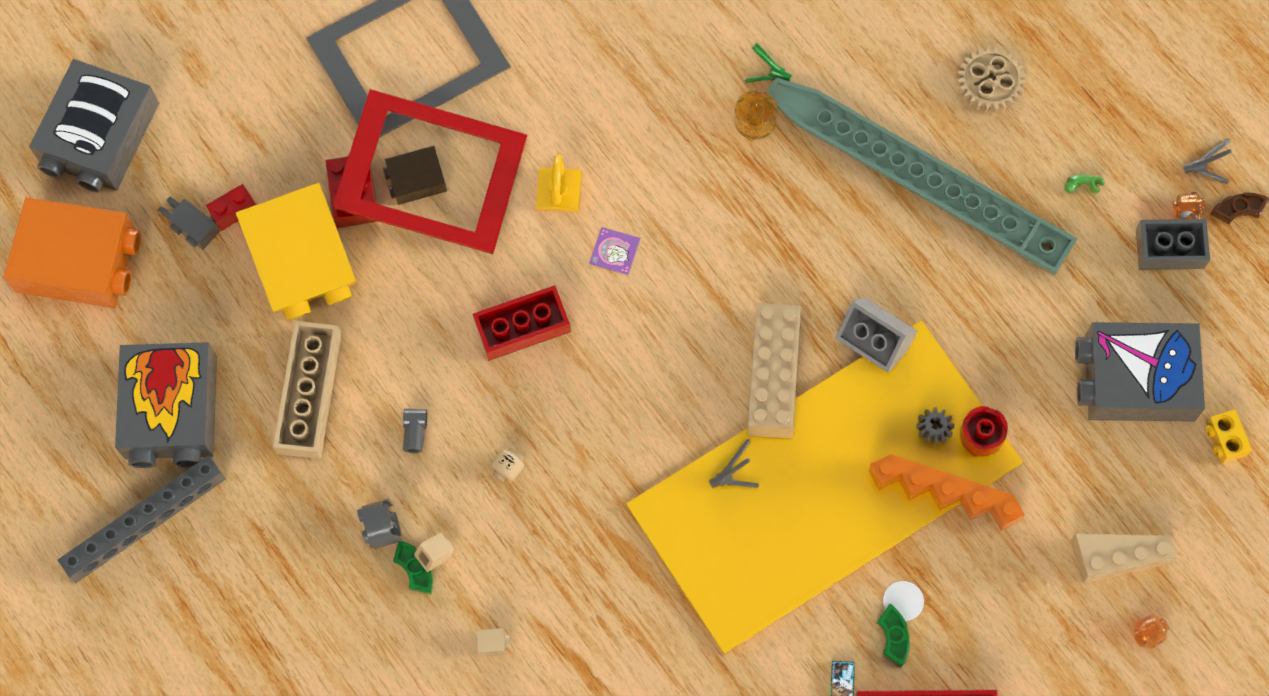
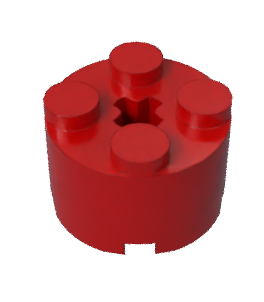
M987 406L972 409L965 417L960 428L962 445L976 457L990 456L996 453L1006 439L1008 432L1007 420L1000 411ZM980 429H982V431H987L988 433H987V434H985L984 432L981 433V432H980Z

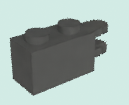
M169 197L167 199L168 204L175 208L171 213L161 206L158 209V212L170 222V229L177 235L182 233L186 237L185 240L194 248L198 246L204 250L220 232L215 222L185 199L178 203L172 197Z

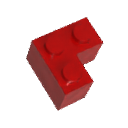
M241 184L210 202L206 207L220 231H223L239 221L236 212L255 206L256 203L244 184Z

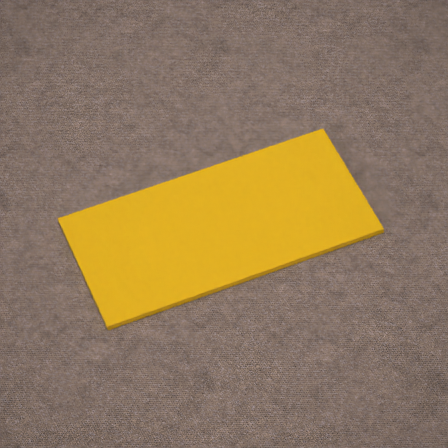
M922 320L911 326L917 330V334L909 350L890 372L887 373L868 359L861 357L795 399L793 438L748 436L747 428L626 503L627 508L724 655L961 504L959 501L939 510L930 491L909 500L899 481L879 490L869 472L871 463L892 454L985 486L991 485L1023 464L1022 459L1007 439H1005L1001 448L990 456L976 457L964 448L960 440V428L963 421L972 409L983 405ZM934 407H937L938 413L945 409L946 413L944 416L952 415L950 423L955 424L954 429L951 430L953 433L952 437H946L947 441L944 444L938 439L937 446L933 445V440L931 439L929 443H925L926 436L919 437L918 434L921 430L916 429V424L920 423L918 420L919 415H924L926 409L932 413ZM934 423L932 428L936 430L939 425ZM980 429V432H981V433H982V432H984L985 434L988 433L987 431H982V429ZM749 439L750 444L732 468L747 458L750 459V462L733 473L732 477L736 481L758 483L759 487L728 486L726 484L712 488L709 480L715 478L716 474L720 473L728 465L745 441Z

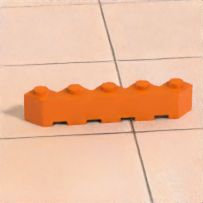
M892 454L871 463L869 472L879 490L899 481L909 500L930 491L939 510L960 501L970 521L991 512L1001 531L1021 522L1025 515L1012 494Z

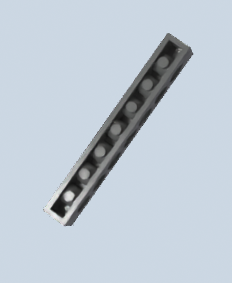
M208 455L60 557L58 562L68 577L77 583L225 481L226 478Z

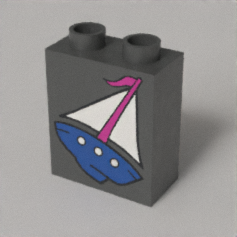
M1092 322L1086 335L1076 338V363L1086 364V379H1079L1077 383L1078 406H1088V420L1195 422L1205 410L1200 323Z

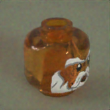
M1196 192L1178 195L1176 201H1173L1175 218L1200 219L1202 211H1206L1205 199L1200 198Z

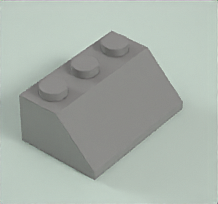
M864 297L852 301L835 339L888 373L909 350L917 330Z

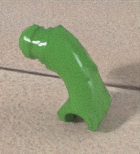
M1086 174L1074 175L1067 178L1068 181L1064 189L1068 193H1073L1077 187L1086 184L1090 186L1091 192L1095 194L1100 192L1099 187L1095 184L1104 186L1105 182L1102 177Z

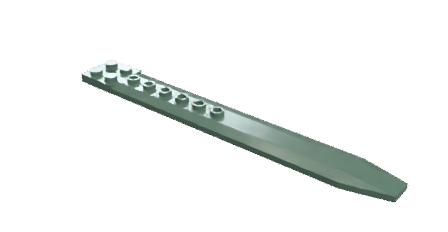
M775 78L765 93V97L796 126L1015 251L1017 255L1054 276L1077 240L1074 236L819 90ZM1049 242L1052 250H1044L1041 244Z

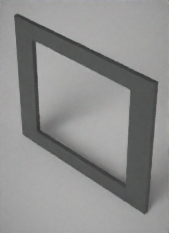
M377 0L307 37L309 44L357 124H359L368 95L335 41L412 0ZM470 0L442 1L482 65L416 99L414 102L436 108L511 68ZM393 112L386 115L380 137L414 120V118Z

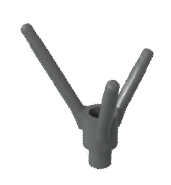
M1226 139L1202 158L1192 161L1191 164L1184 165L1185 173H1200V175H1205L1228 184V179L1207 171V164L1230 154L1232 151L1228 149L1214 155L1230 143L1231 140Z
M749 439L745 441L728 465L720 473L716 474L715 478L709 480L712 488L726 484L728 486L759 487L758 483L736 481L732 477L733 473L750 462V459L747 458L732 468L750 444Z

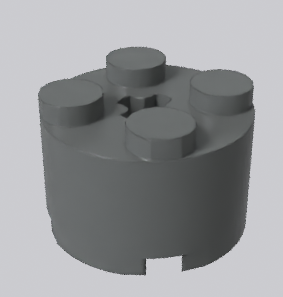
M389 498L364 505L361 509H357L360 522L364 523L365 530L362 531L366 544L369 543L370 547L374 549L398 543L402 540L399 538L401 536V529L396 512L390 511L389 507L393 506Z

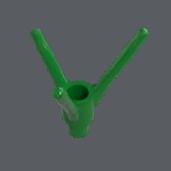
M756 43L752 50L771 67L769 75L747 78L745 82L775 80V78L790 81L792 75L785 72L786 69L778 66L764 49Z

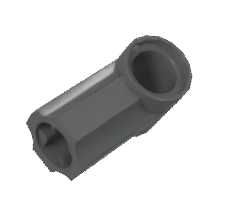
M404 408V452H423L424 429L427 427V409Z

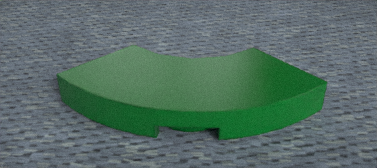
M404 541L398 542L393 563L401 566L407 572L409 589L432 595L433 577L431 570L427 572L414 556L417 550L414 546Z
M889 604L876 622L883 629L886 637V647L882 655L902 668L910 647L909 632L903 616L892 604Z

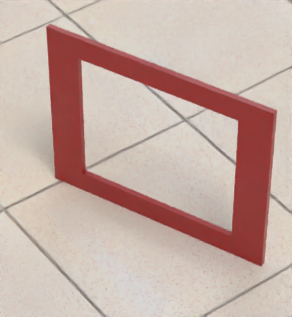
M370 89L332 208L494 254L527 134ZM388 111L500 143L475 232L360 199Z

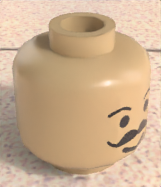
M511 448L509 450L502 449L491 463V467L495 470L493 475L502 482L505 479L514 481L524 468V463L522 462L524 458Z

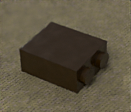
M434 146L385 159L387 167H384L383 171L386 180L390 179L392 186L388 187L391 199L396 198L398 205L447 192Z

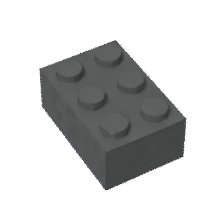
M1206 219L1140 220L1136 228L1139 270L1205 269L1210 261Z

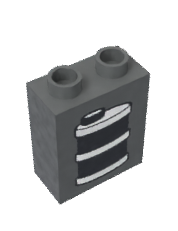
M73 59L29 145L39 161L37 168L44 174L60 179L64 172L77 176L76 183L92 192H100L102 186L117 191L159 106L151 86Z

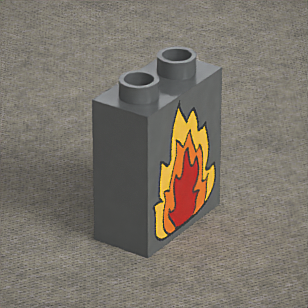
M209 342L120 345L115 448L124 459H128L129 466L152 468L156 466V459L173 458V464L176 466L192 467L200 462V457H207L208 455L214 457L217 355Z

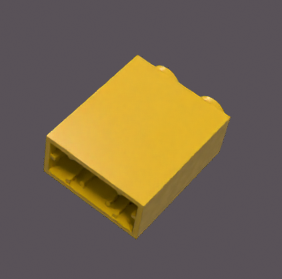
M319 182L236 212L266 295L275 314L283 311L286 320L289 321L311 313L308 302L325 296L327 304L330 306L353 297L349 286L357 284Z

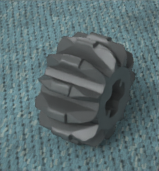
M934 407L932 413L926 409L924 415H919L918 420L920 423L916 424V429L921 430L918 434L919 437L926 436L925 443H929L931 439L933 440V445L937 446L938 439L944 444L947 441L946 437H952L953 433L951 430L954 429L955 424L950 423L952 415L944 416L946 413L945 409L938 413L937 407ZM934 423L939 425L936 430L932 428Z

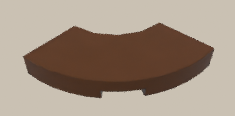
M1249 192L1229 196L1220 201L1210 215L1229 225L1240 216L1259 218L1269 198L1261 194Z

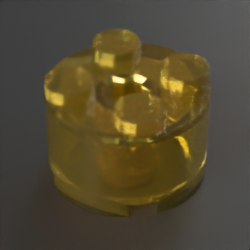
M751 90L742 94L736 103L734 124L738 132L750 141L762 139L771 134L776 127L777 104L774 98L766 92H757V90Z

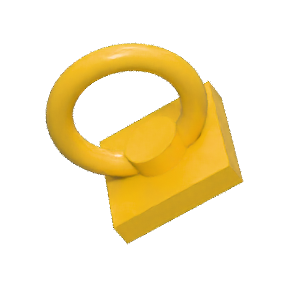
M561 154L555 155L553 168L539 167L536 210L579 212L582 169H565L564 159Z

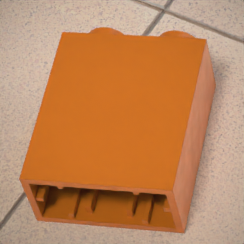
M25 197L3 278L16 293L116 308L119 295L126 296L130 290L132 275L131 271L126 269L129 254L137 255L139 253L142 233L135 228L127 213Z

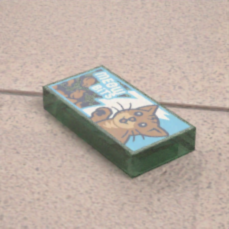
M831 661L830 696H854L855 662Z

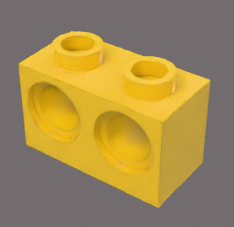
M1236 409L1211 416L1207 420L1205 425L1206 434L1209 438H1212L1214 454L1217 458H1220L1222 464L1246 457L1252 451ZM1218 423H1223L1227 427V431L1221 430L1218 427ZM1226 444H1232L1235 447V451L1228 450Z

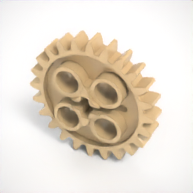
M988 46L985 52L978 48L977 55L974 52H970L969 58H964V64H960V71L957 73V78H960L957 81V85L961 86L959 93H965L963 100L970 98V106L976 103L978 104L977 110L983 106L985 107V112L992 108L994 113L997 112L998 107L1005 111L1006 104L1012 107L1014 101L1018 102L1019 95H1023V88L1026 85V81H1024L1026 73H1021L1024 66H1017L1019 59L1012 60L1013 53L1007 56L1005 55L1006 49H1003L1000 53L996 46L994 51H990ZM993 65H999L1001 69H995ZM977 71L980 72L982 75L976 76L973 72ZM1001 83H1007L1010 87H1003ZM981 90H988L990 94H984Z

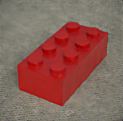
M555 285L472 314L488 361L571 332L568 317Z

